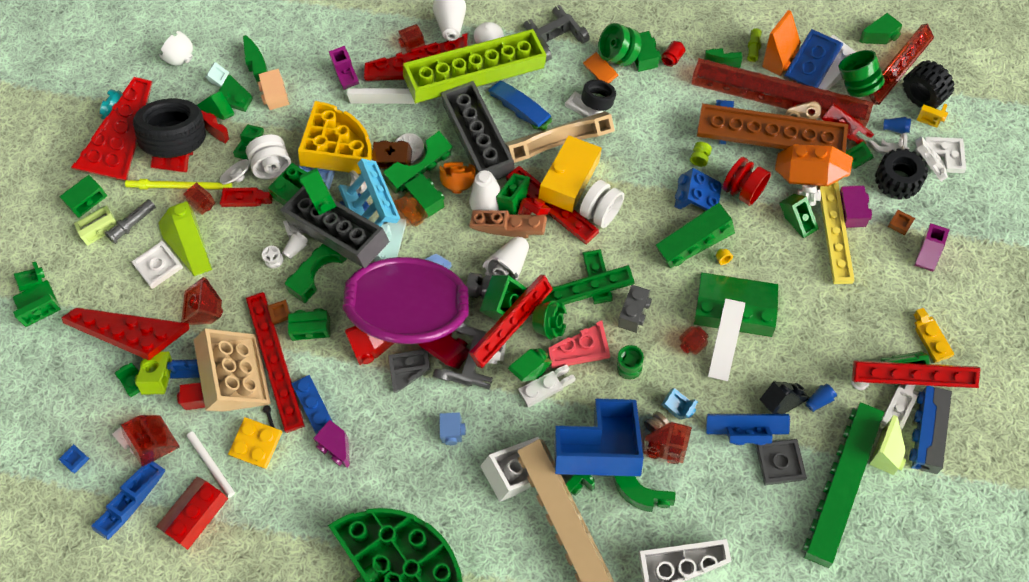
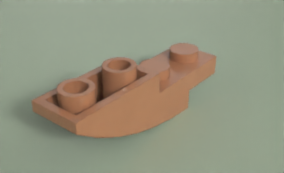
M473 210L469 226L472 229L489 234L528 238L529 235H544L547 218L546 215H510L508 211Z

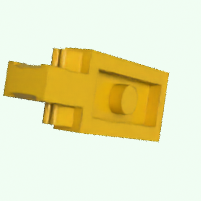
M924 308L916 310L913 314L916 319L915 330L933 362L936 363L953 357L954 352L933 317H929Z

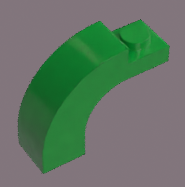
M613 476L615 486L620 495L629 504L640 510L652 512L654 504H657L660 508L674 506L676 492L645 488L638 482L635 476Z

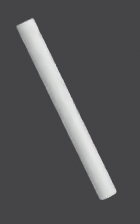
M194 432L188 433L187 438L227 497L233 496L235 494L234 490Z

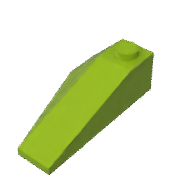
M188 201L169 207L158 222L162 238L194 276L211 271L212 267L198 223Z

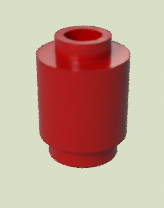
M672 41L662 54V62L669 67L676 65L686 51L684 45L679 41Z

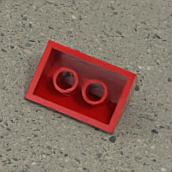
M197 476L156 527L188 550L228 498L213 485Z

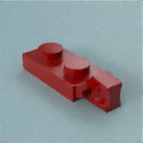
M257 187L223 188L220 205L221 207L261 206V204H272L273 197L270 192H263V190H259Z

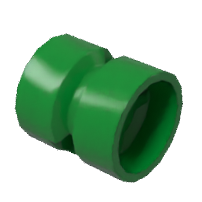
M627 345L619 351L617 371L624 379H635L642 373L644 355L641 349L637 346Z

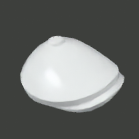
M484 22L477 26L474 31L476 44L504 37L501 27L493 22Z

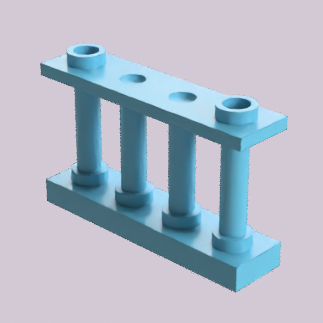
M361 158L357 163L361 171L360 176L351 186L341 184L338 186L346 207L366 219H369L377 210L379 218L374 223L380 227L384 222L397 223L400 220V216L377 162ZM365 181L367 188L359 197L357 190ZM371 195L373 203L364 211L362 205Z

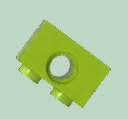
M160 352L150 360H141L139 374L135 377V385L139 388L141 395L165 394L171 370L167 368L168 362L172 361L169 352Z

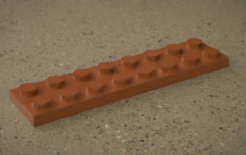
M702 103L697 137L784 150L794 144L833 146L846 153L848 124Z

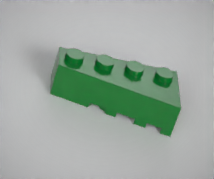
M717 203L657 243L656 248L670 268L677 267L690 257L735 234L733 220L723 206Z

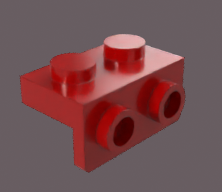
M193 152L173 158L152 156L151 168L187 172L189 155H193Z

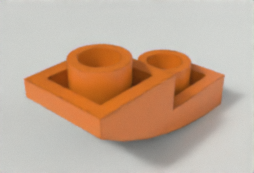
M597 52L583 62L584 66L594 74L597 80L611 83L618 76L616 71Z

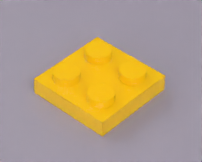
M244 417L228 455L266 469L282 431Z

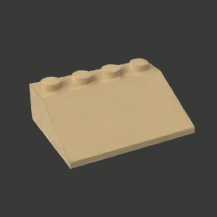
M204 329L193 340L206 411L225 412L265 406L271 403L256 334Z

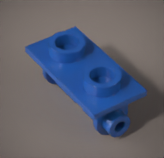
M197 359L172 360L167 364L168 370H171L170 379L200 378Z

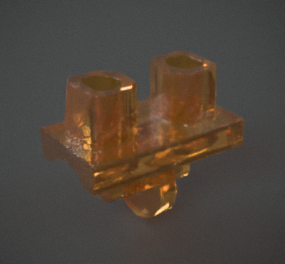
M409 192L402 198L394 201V205L412 226L420 225L428 217L426 211Z

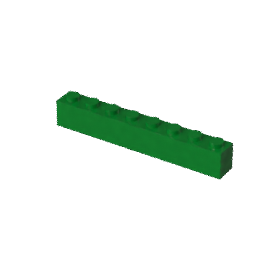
M861 402L857 408H852L848 418L852 420L850 426L846 425L842 435L845 438L844 444L840 443L836 455L839 456L837 463L833 462L829 472L832 474L831 481L827 480L823 488V492L826 493L824 500L820 499L816 511L819 512L818 518H813L809 528L812 531L811 538H806L802 550L806 551L805 559L826 568H830L833 564L884 411Z

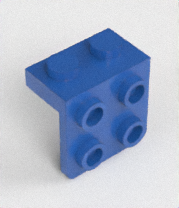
M695 168L690 169L678 178V189L675 194L674 207L682 209L692 203L707 211L719 203L722 188L721 182Z

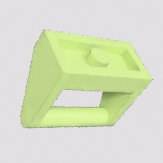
M106 205L75 222L74 225L78 234L88 246L104 237V231H109L116 225L117 221ZM107 213V215H106L105 217L99 219L98 221H96V222H94V223L90 224L89 226H87V227H85V228L82 229L83 226L89 224L90 222H92V221L98 219L99 217H101V216H103V215H105V214Z

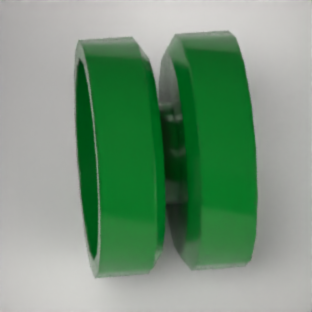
M618 23L609 24L599 38V56L605 61L620 66L631 65L637 59L641 50L640 33L633 28L625 27Z

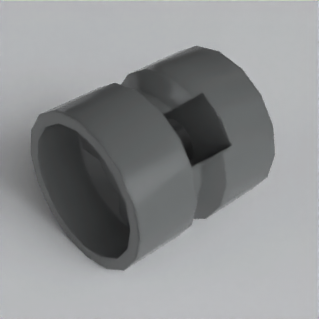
M470 272L466 285L468 287V297L478 298L481 296L484 299L492 276L486 275L482 277V274Z

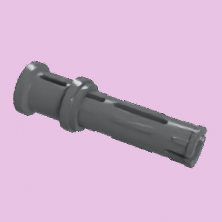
M147 199L126 218L118 220L116 225L109 231H104V234L112 243L117 244L118 239L125 234H129L130 229L153 211L156 206L151 200Z

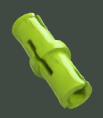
M754 28L750 33V41L747 45V60L749 62L758 61L759 50L762 45L760 42L762 31L758 28Z

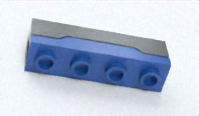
M926 386L922 392L919 391L917 403L920 405L914 417V422H917V428L912 433V441L915 443L914 448L911 449L909 454V460L912 461L911 468L938 474L943 469L952 391L934 388L933 386Z

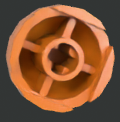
M463 162L444 163L443 168L441 165L439 166L440 181L452 193H462V191L467 190L474 183L476 168L472 164H468L467 167L463 166Z

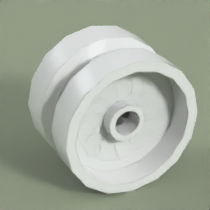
M271 134L257 137L246 147V154L254 175L260 179L278 177L291 164L284 141L277 135Z
M598 180L585 195L580 207V215L588 220L594 218L595 224L605 228L619 212L624 200V193L617 188L610 189L608 183Z

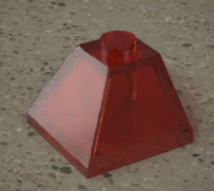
M202 277L185 290L181 322L189 323V325L212 324L222 316V300L207 278Z

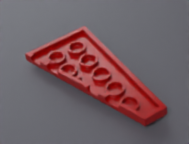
M462 34V37L454 41L447 40L439 44L435 42L411 49V52L402 54V52L397 53L395 57L388 59L383 57L366 62L364 79L365 81L405 80L403 77V63L467 47L468 34Z

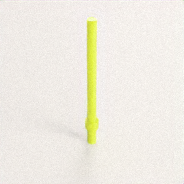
M148 179L126 180L125 186L148 190V188L222 190L223 188H232V183L149 181Z

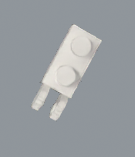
M568 365L559 367L555 371H551L518 389L527 407H531L552 396L575 381L574 375L565 377L561 381L558 379L559 376L569 371Z

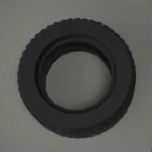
M169 98L153 101L141 107L133 118L134 131L139 147L145 153L154 157L173 158L189 154L198 149L206 138L202 111L197 105L188 100Z

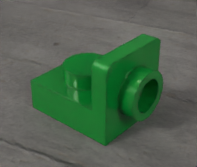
M133 363L124 365L115 372L116 377L121 381L130 397L140 392L139 388L135 385V377L139 374V369Z
M574 475L566 483L570 494L576 496L582 490V484L593 491L595 489V480L591 475Z

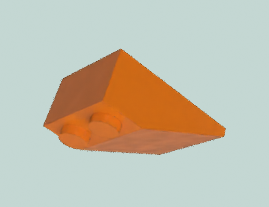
M790 10L785 13L770 32L762 65L763 68L779 76L788 70L801 44Z

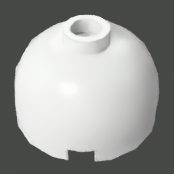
M177 31L178 35H171L161 48L163 54H159L160 58L170 65L179 66L185 62L188 63L193 57V45L190 39L181 31Z

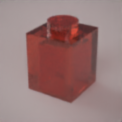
M417 24L398 31L400 36L398 43L407 53L411 52V49L425 45L424 36Z
M197 182L183 193L188 203L202 215L206 211L211 210L213 205L216 204L211 194Z

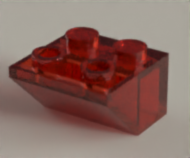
M139 415L121 424L123 437L142 467L180 448L161 415Z
M674 422L666 424L645 437L643 453L652 459H667V462L671 464L683 463L692 427Z

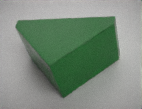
M221 91L210 95L197 104L202 111L212 113L222 120L234 116L233 109Z

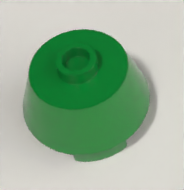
M557 301L537 305L532 318L534 331L550 340L557 338V336H562L566 329V324L563 323V314H567L565 305L557 303Z

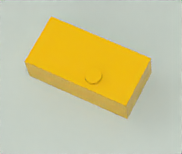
M568 135L540 185L538 198L546 203L573 212L600 161L602 148Z

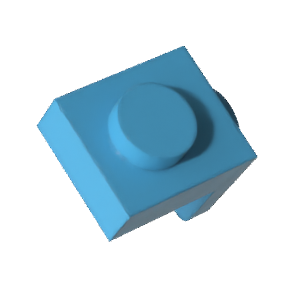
M672 388L661 406L680 420L690 418L695 413L698 401L695 399L689 400L678 390Z

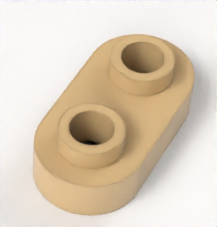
M810 101L788 108L785 115L791 116V114H796L797 117L816 120L821 115L822 108L818 102ZM809 109H814V110H815V113H814V114H810V113L808 112V110H809Z

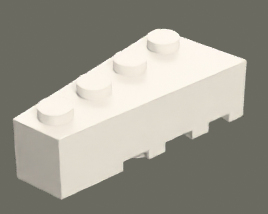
M727 539L644 550L638 553L643 582H685L731 562Z

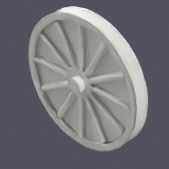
M406 133L395 140V142L405 141L409 143L412 148L411 163L416 162L422 157L424 143L418 135Z

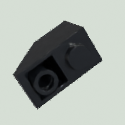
M773 381L759 400L772 414H785L806 402L810 397L804 392V387L798 383Z

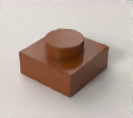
M897 210L888 227L906 235L915 218Z
M286 299L268 305L274 325L288 320V314L291 312Z

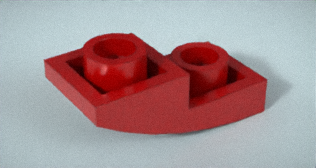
M202 111L205 129L213 137L226 144L229 140L227 128L222 124H218L216 116L212 113Z

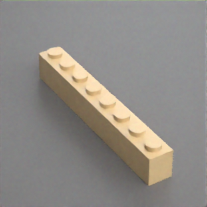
M538 439L518 450L520 455L518 461L523 469H527L529 474L527 479L530 485L535 487L538 495H536L537 500L542 507L545 506L548 512L546 518L551 526L554 525L557 531L555 536L561 546L564 545L567 551L565 557L570 566L573 565L577 572L575 574L577 582H614L561 474H555V462L545 441Z

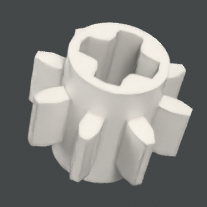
M803 185L802 190L798 189V195L807 196L810 206L816 205V201L821 200V192L817 190L816 185Z

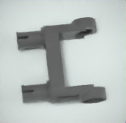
M560 5L555 6L552 10L557 20L540 28H537L532 19L526 20L523 24L526 30L534 29L547 55L545 62L552 59L549 46L546 43L549 40L568 31H571L578 42L585 43L590 40L587 29L580 27L570 14H566Z
M462 323L455 330L459 334L473 338L469 352L487 333L486 331L469 327L465 323ZM469 353L462 374L446 369H435L433 377L453 381L466 386L477 385L490 390L491 385L484 381L489 383L493 381V377L476 373L477 365Z

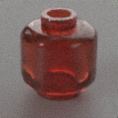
M690 326L680 335L679 340L682 344L679 347L686 354L691 352L693 355H697L708 345L707 338L709 336L700 326Z

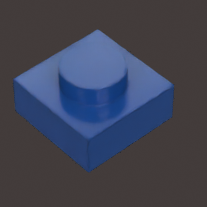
M74 444L59 458L74 474L90 459Z

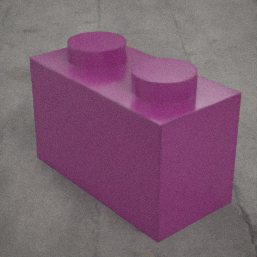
M842 186L840 196L846 228L866 227L869 220L872 219V210L868 208L869 194L865 192V186Z

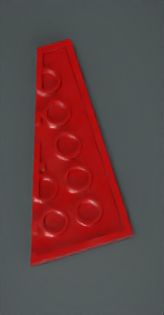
M133 77L117 104L115 103L108 117L106 116L87 147L81 152L76 163L74 162L71 168L73 170L122 181L128 179L137 144L133 118L137 111L148 103L153 84L152 81Z
M75 308L61 317L63 324L147 360L152 359L190 329L189 323Z

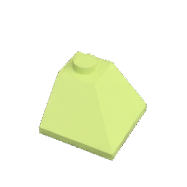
M893 415L883 428L869 464L892 475L898 470L902 471L906 459L903 458L906 450L897 416Z

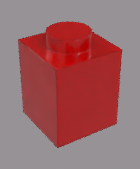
M201 382L180 385L177 401L185 410L205 408Z

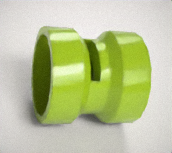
M697 142L694 145V152L691 154L690 162L695 166L705 167L707 166L708 156L711 154L712 147L708 143Z

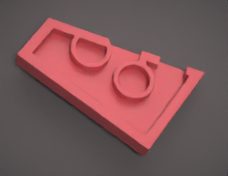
M602 320L593 327L586 328L580 331L579 334L571 338L568 337L549 347L548 352L550 360H552V369L564 365L570 366L609 359L610 352Z

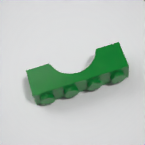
M438 131L425 141L424 149L426 156L420 163L408 166L396 162L383 172V179L395 194L399 191L404 192V185L427 170L429 172L437 167L439 161L447 160L451 156L453 146Z
M322 244L312 252V255L306 261L301 263L299 269L290 275L284 284L289 293L305 304L317 292L314 283L317 271L328 263L343 264L347 258Z

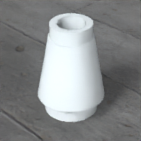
M297 231L291 235L282 253L291 259L307 246L306 243L309 240Z

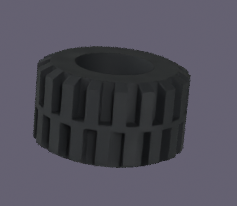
M926 60L920 62L905 75L902 86L907 94V98L913 104H916L919 108L924 104L936 109L953 94L955 89L953 87L955 85L952 80L953 77L941 64Z
M901 148L886 153L875 173V182L879 184V190L883 189V194L886 195L888 193L891 198L896 196L900 200L903 197L905 199H909L910 196L914 197L920 191L928 175L927 163L922 161L923 157L916 155L917 152L915 151L910 152L909 149L902 150ZM894 171H902L909 177H902Z

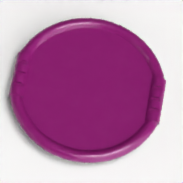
M413 257L386 258L372 262L366 268H360L346 280L342 309L357 328L372 337L399 344L426 343L438 340L452 333L469 316L468 287L455 273L438 263Z

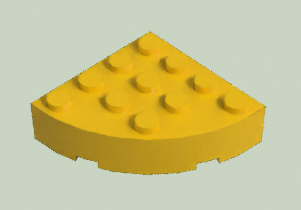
M315 101L298 149L300 166L348 173L354 170L357 174H361L357 164L360 159L372 160L371 143L366 129L350 113L342 112L334 105Z

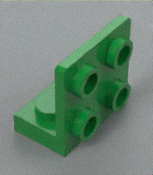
M48 280L13 296L17 310L13 313L15 318L25 327L61 310Z

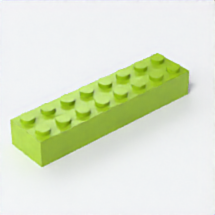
M534 29L403 63V77L416 104L441 97V92L474 81L477 87L543 69L547 55Z

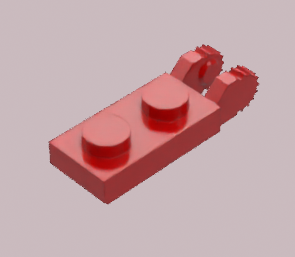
M835 103L832 104L821 118L823 121L848 124L847 138L857 144L865 142L864 139L856 135L858 131L869 138L874 136L872 131L864 127L862 123Z

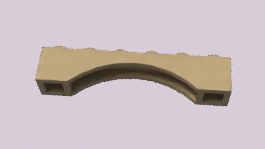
M604 111L505 142L514 163L529 159L548 149L563 145L568 135L582 140L614 132L615 129L611 114Z

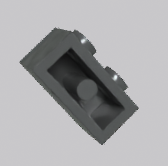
M631 285L619 316V328L637 333L639 326H643L646 318L644 312L650 308L652 298H649L650 290Z

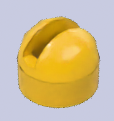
M719 249L716 253V258L720 265H724L733 259V255L728 249Z

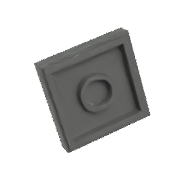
M797 439L775 441L755 446L764 486L807 479Z

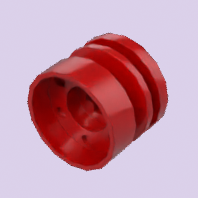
M741 157L729 170L722 190L726 193L730 191L732 196L740 192L739 200L751 206L764 191L771 172L761 166L753 171L754 162H748L747 158Z

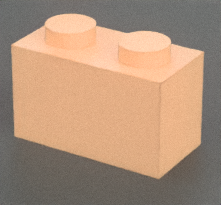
M279 68L259 74L260 81L258 86L260 91L264 93L261 95L264 105L267 104L269 110L290 105Z

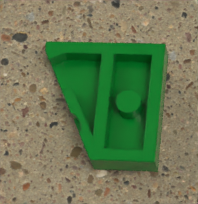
M231 75L226 77L218 91L222 92L231 108L246 112L253 100L252 95Z

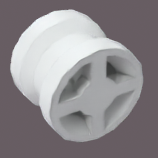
M268 246L262 251V258L266 266L274 269L282 265L283 256L279 248Z

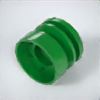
M862 50L852 53L839 63V71L844 80L848 95L851 97L870 95L884 85L885 79L874 51Z

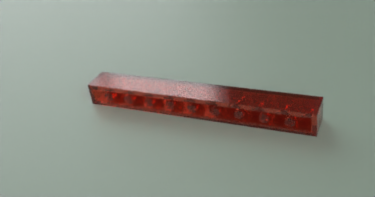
M701 58L698 59L691 84L784 109L816 101L822 108L819 118H822L832 104L835 103L862 123L864 127L867 126L874 103L865 99ZM809 109L808 112L814 114L815 110Z

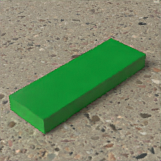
M601 249L582 252L587 277L606 272ZM611 291L592 297L594 305L613 301Z

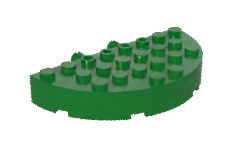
M388 508L366 509V511L343 516L328 525L360 572L359 577L353 582H463L459 564L447 541L432 525L413 514Z

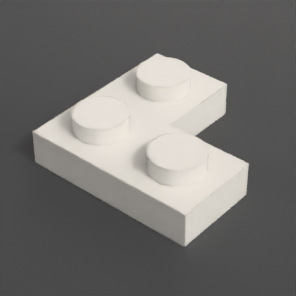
M925 137V141L938 156L944 157L947 173H965L966 161L963 139Z

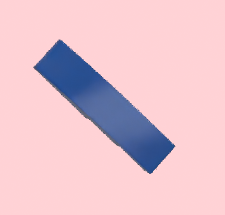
M501 80L488 90L492 97L501 100L504 107L514 111L516 117L538 128L551 117L546 110L527 95Z
M149 459L120 487L121 492L106 505L107 511L91 525L92 529L106 540H109L137 510L163 476L165 469Z

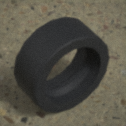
M590 80L583 87L581 100L587 107L593 110H608L614 104L616 90L610 83L605 81ZM592 93L601 94L605 97L596 96Z

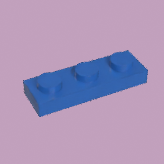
M307 375L291 384L317 435L329 420L332 421L311 376Z

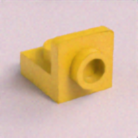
M923 104L917 121L937 128L940 121L944 122L948 115V112L945 111L947 104H944L941 110Z

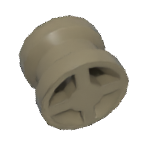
M658 411L653 413L651 419H647L644 422L646 428L655 437H659L662 430L670 427L669 421Z

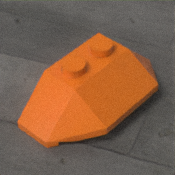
M794 144L778 153L775 171L789 184L829 186L844 177L850 176L853 157L833 146Z

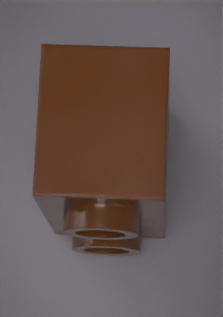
M385 140L373 142L372 161L377 162L379 169H388L396 162L411 166L412 148L408 142H389Z

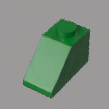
M886 13L862 31L859 42L887 45L892 40L896 41L899 38L902 24Z
M317 168L299 176L319 215L337 207Z
M515 173L511 176L496 196L499 211H508L510 215H518L519 205L523 198L527 196L530 177Z
M792 194L779 202L785 219L802 238H806L819 230L807 196Z
M540 348L530 349L512 363L508 369L522 382L532 381L543 375L552 363V360L548 358V354Z

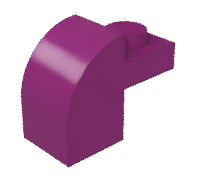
M342 46L329 51L332 65L343 90L358 85L359 80L353 69L346 47Z

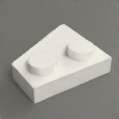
M922 136L916 139L915 150L917 154L926 160L927 165L941 182L948 178L944 161Z

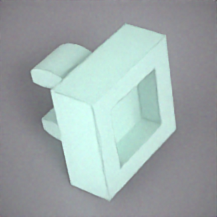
M215 62L210 67L205 78L211 84L220 87L229 72Z

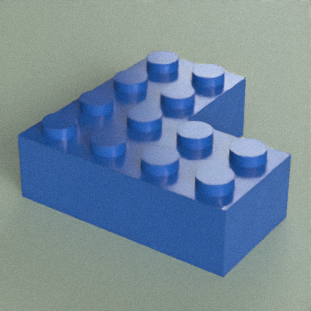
M595 399L594 427L555 426V474L641 476L644 456L637 401L632 399Z

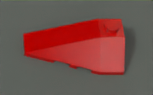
M356 326L345 330L359 365L373 362L375 358H378L394 344L372 337Z

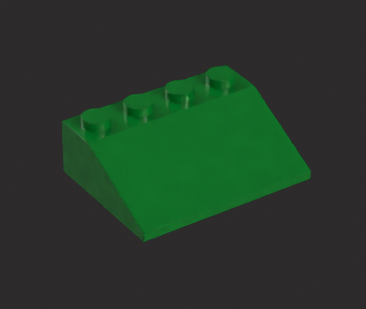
M701 272L694 325L719 329L725 299L745 303L739 332L767 337L773 336L778 312V284Z

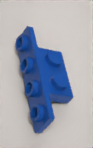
M707 414L706 418L707 434H727L729 442L735 445H744L745 443L765 445L766 443H772V434H789L790 432L789 414Z

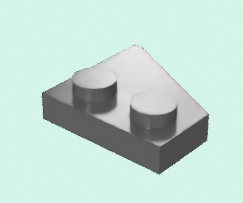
M425 349L388 355L394 393L399 392L431 369L429 354Z

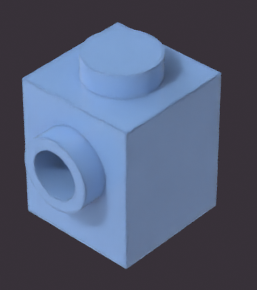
M460 412L440 413L441 442L450 446L456 445L457 442H462V435H466L465 423H462Z

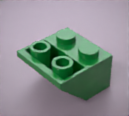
M291 163L268 187L273 199L284 206L304 186L299 176L307 172Z

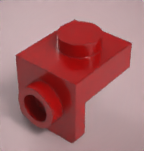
M535 197L523 198L517 214L531 215L533 212L536 215H546L549 213L550 207L545 205L542 199Z

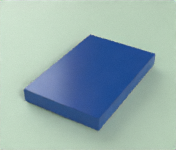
M811 29L784 76L817 91L841 50L843 43Z

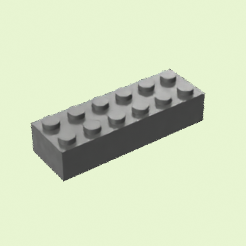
M474 81L441 92L443 106L471 164L476 168V174L486 170L491 172L496 180L509 175L515 169L514 160Z
M304 186L280 209L289 224L363 268H366L390 242L382 227L336 201L334 202L337 207L319 215Z

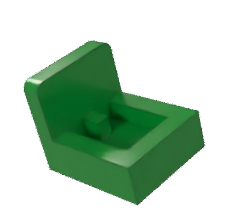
M864 141L848 151L846 149V154L853 157L852 167L854 169L874 158Z
M36 261L32 262L33 269L14 273L19 292L41 283L42 278H45L42 267L38 268Z

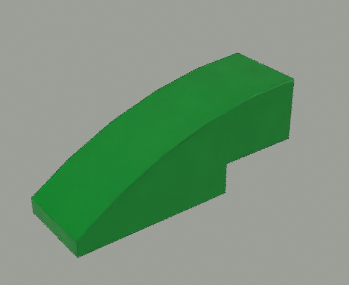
M244 35L245 62L249 72H253L258 84L260 81L259 74L268 72V68L259 48L247 35Z

